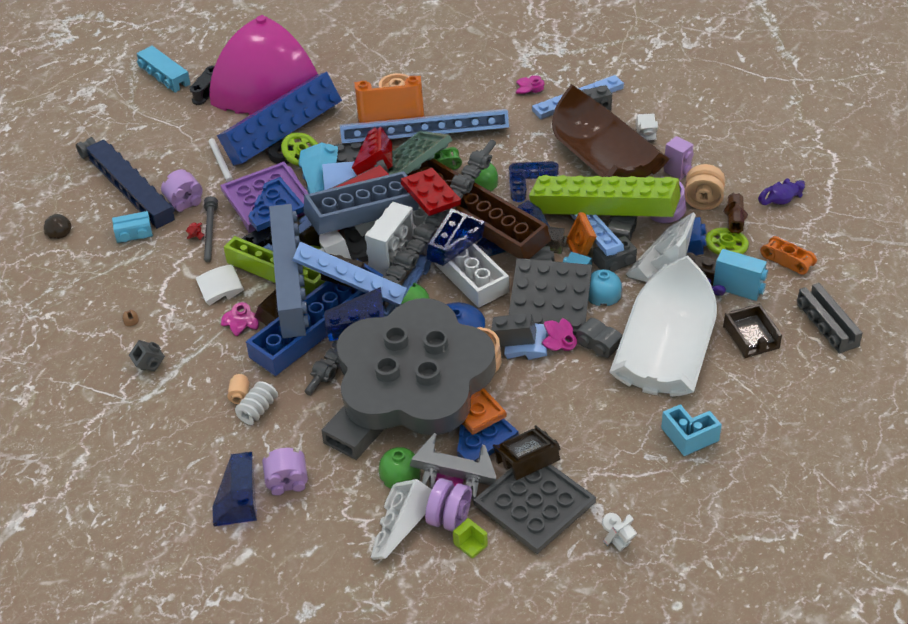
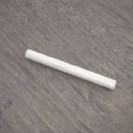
M209 139L208 142L226 182L233 181L215 139Z

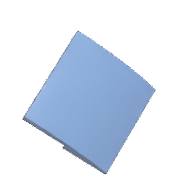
M354 162L322 164L324 190L357 176L352 169Z
M535 323L537 329L535 344L505 346L504 354L506 358L511 359L526 355L528 360L547 356V348L541 344L548 337L544 324Z

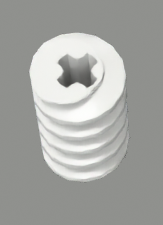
M257 382L250 389L249 393L245 395V398L241 400L240 404L236 406L235 412L237 417L244 423L253 425L254 421H258L260 415H263L265 410L269 408V405L278 397V392L266 382Z

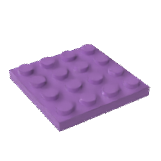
M285 162L220 185L221 191L249 230L254 229V227L249 222L248 216L253 211L258 195H261L262 187L266 182L281 177L304 204V195L309 193Z

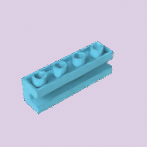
M150 46L137 53L138 66L172 91L177 92L180 90L179 83L185 87L191 85L188 71L154 46Z

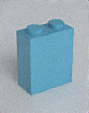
M722 249L716 260L713 286H724L728 293L757 301L759 295H763L766 284L763 281L766 280L768 270L766 269L767 261Z

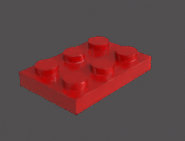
M433 168L401 178V185L428 216L461 205V199Z

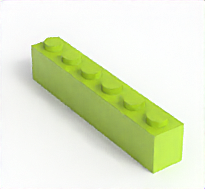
M236 236L224 246L226 262L275 283L273 251ZM303 266L305 286L301 288H305L307 296L326 281L321 280L319 272Z

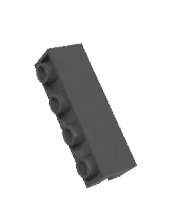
M820 283L813 284L811 292L806 287L799 289L798 307L806 313L809 320L816 325L819 332L827 338L830 345L839 354L860 347L862 331Z

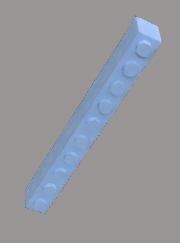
M499 109L340 125L342 144L363 142L371 129H378L379 127H382L389 139L412 137L419 131L446 134L508 128V110Z

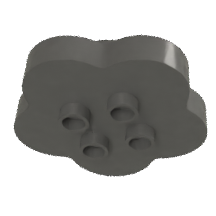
M420 298L410 300L396 307L386 317H374L357 321L348 326L341 333L337 341L338 359L344 375L341 393L345 412L352 422L367 429L381 430L402 425L424 435L448 433L465 421L471 407V396L487 386L496 371L495 348L491 338L476 327L460 324L453 310L445 303L435 299Z

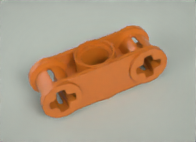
M777 236L771 237L769 243L763 245L760 249L764 258L801 275H805L809 267L817 263V257L814 253Z

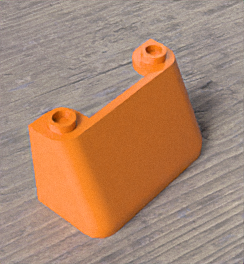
M421 76L408 77L405 80V85L372 88L371 83L364 80L354 82L359 123L425 117Z

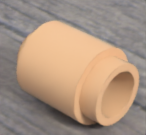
M236 374L229 382L227 398L234 404H240L241 400L249 392L250 383L245 375Z

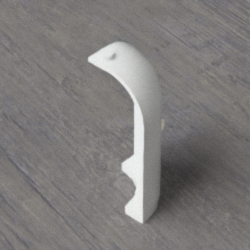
M688 255L662 268L643 286L634 302L610 369V373L627 386L632 384L642 388V392L648 394L669 393L670 396H681L694 392L715 324L717 304L714 291L706 275Z

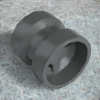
M93 137L86 139L85 142L76 144V149L82 159L88 157L86 147L96 143Z

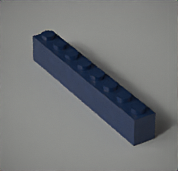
M103 139L86 147L90 162L139 212L148 211L150 222L156 229L175 220L173 205L168 203L164 196L159 194L155 187L151 186L147 179L142 177L138 170L131 166L128 160L125 161L121 153L115 151L112 144H108Z

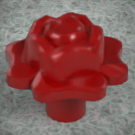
M193 222L187 227L186 232L189 234L187 239L197 237L201 240L204 237V234L201 232V222L198 224Z

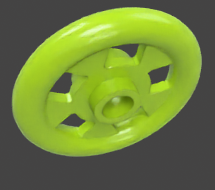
M291 133L283 139L281 150L284 157L291 164L299 167V159H296L295 156L299 158L300 151L309 148L307 143L311 146L318 143L307 134ZM300 139L301 142L295 143L294 140ZM288 146H293V151L288 150Z
M715 228L706 234L707 248L717 255L721 253L722 249L739 254H744L748 250V239L742 233H731L728 228Z

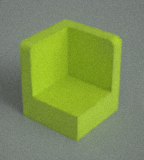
M467 518L453 530V544L470 558H474L488 546L487 532Z

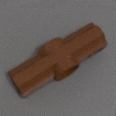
M732 193L728 196L724 213L728 216V230L731 233L739 234L744 230V221L748 217V213L744 210L743 196L740 193Z

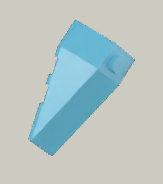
M321 142L300 151L299 167L302 168V176L306 180L309 194L324 190L322 164L337 162V146Z

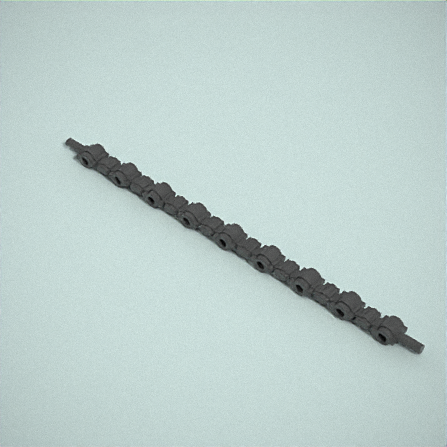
M490 140L483 150L473 151L467 162L468 165L461 172L462 175L458 174V176L455 175L449 187L460 199H462L463 194L469 193L472 190L475 179L481 173V169L484 170L489 167L492 155H489V153L496 145L494 140ZM456 207L427 216L425 224L422 223L415 228L414 235L412 236L414 240L411 239L407 243V250L403 249L397 252L393 265L389 267L386 276L383 275L382 277L400 284L399 281L404 279L407 273L406 270L410 271V269L415 268L419 258L418 254L424 251L426 244L429 245V243L434 242L438 229L445 222L443 218H451ZM369 294L366 303L363 302L362 305L359 304L356 307L353 315L354 320L351 319L345 329L357 321L376 317L380 312L379 308L384 306L386 301ZM344 330L335 335L334 342L332 343L334 349L330 348L327 350L324 356L326 360L321 359L313 365L310 374L314 378L305 389L306 394L312 395L320 382H328L335 377L336 370L338 369L336 364L340 365L337 354V341Z

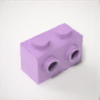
M678 136L666 144L665 155L670 160L664 165L663 171L675 178H679V180L685 177L692 168L693 144Z

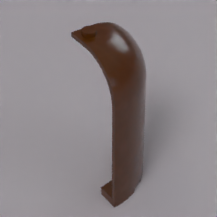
M572 84L556 105L552 118V128L555 137L600 177H647L650 174H656L670 160V158L615 114Z

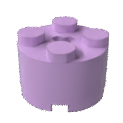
M182 169L176 170L167 176L168 180L166 182L163 181L161 192L178 212L201 203L202 186L190 172Z
M280 448L271 451L268 458H263L265 486L271 490L273 495H281L287 490L298 492L305 489L308 476L305 455L302 451L299 450V453L293 451V448Z

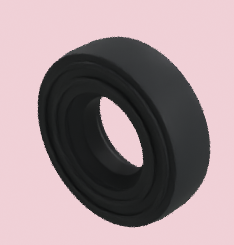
M283 139L269 146L268 155L273 163H290L283 154L277 153L281 150ZM288 146V150L293 151V146Z

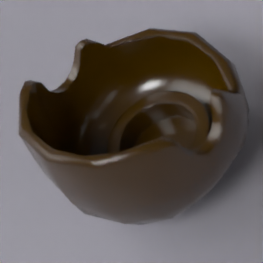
M51 215L44 222V234H47L50 239L66 237L70 233L71 222L64 215Z

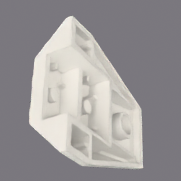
M693 212L669 226L632 265L626 275L630 278L648 282L662 268L685 257L694 225L695 213Z

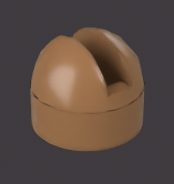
M134 310L123 313L122 319L126 326H134L138 323L139 318Z

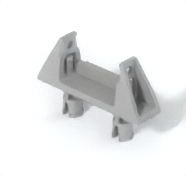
M436 433L418 450L410 462L411 467L424 470L422 483L426 485L429 480V488L431 489L435 485L437 473L465 479V485L470 486L472 489L471 500L477 497L479 483L491 485L496 480V474L485 445L482 444L479 458L476 462L440 452L435 453Z

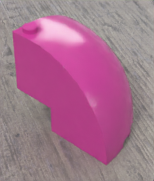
M260 15L240 28L220 53L210 82V104L224 111L228 109L234 110L235 114L249 113L251 115L317 75V71L305 50L284 27L268 17Z

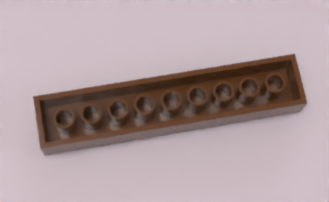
M432 158L429 161H424L419 169L411 171L407 175L433 168L450 186L455 175L458 176L459 173ZM475 182L472 190L469 193L463 194L461 205L455 208V212L451 217L521 259H530L551 241L547 224Z

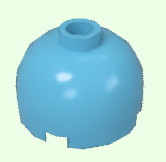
M605 269L592 272L588 301L597 306H600L601 303H607V306L617 303L621 299L622 283L618 275Z

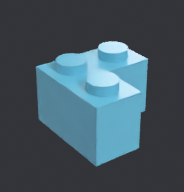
M681 404L663 411L661 428L683 456L720 440L722 424L711 411H707L694 418L687 413Z

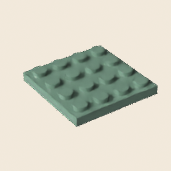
M419 131L392 151L393 166L388 169V174L404 171L407 175L411 171L419 169L424 161L434 158L435 153L448 147V144L452 141L450 135Z

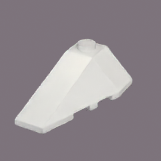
M337 230L320 234L319 243L321 248L319 250L351 259L345 239Z
M418 479L398 482L392 486L384 508L387 510L386 516L380 520V525L383 526L382 531L376 536L371 554L373 560L386 559L426 514V507L432 489Z

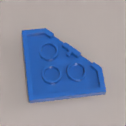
M279 177L264 183L261 195H258L254 204L255 207L248 217L249 222L258 232L271 226L269 206L292 204V211H296L298 215L304 212V204L284 180Z
M504 418L474 435L461 424L457 456L476 462L479 458L482 444L486 446L490 456L494 453L493 444L500 445V443L518 436L519 431Z

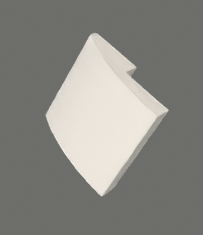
M232 264L212 269L196 277L205 302L209 306L224 296L229 300L244 290Z

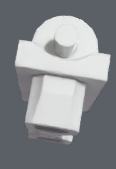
M608 513L603 517L602 526L609 532L603 540L607 546L613 543L621 551L631 543L630 540L637 534L630 525L634 520L631 515L626 516L623 522L615 513Z

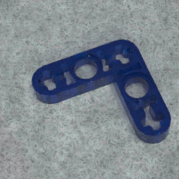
M544 161L511 164L509 166L511 199L515 202H522L526 199L525 179H536L543 175L557 176L559 174L558 163Z

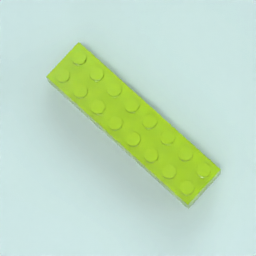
M543 175L538 177L529 194L533 214L578 215L579 212H583L586 215L673 217L681 197L679 178H654L651 176L575 177Z

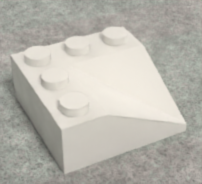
M392 202L365 235L368 266L386 276L389 267L393 265L397 252L403 249L407 250V243L411 239L414 240L412 238L414 235L412 207Z

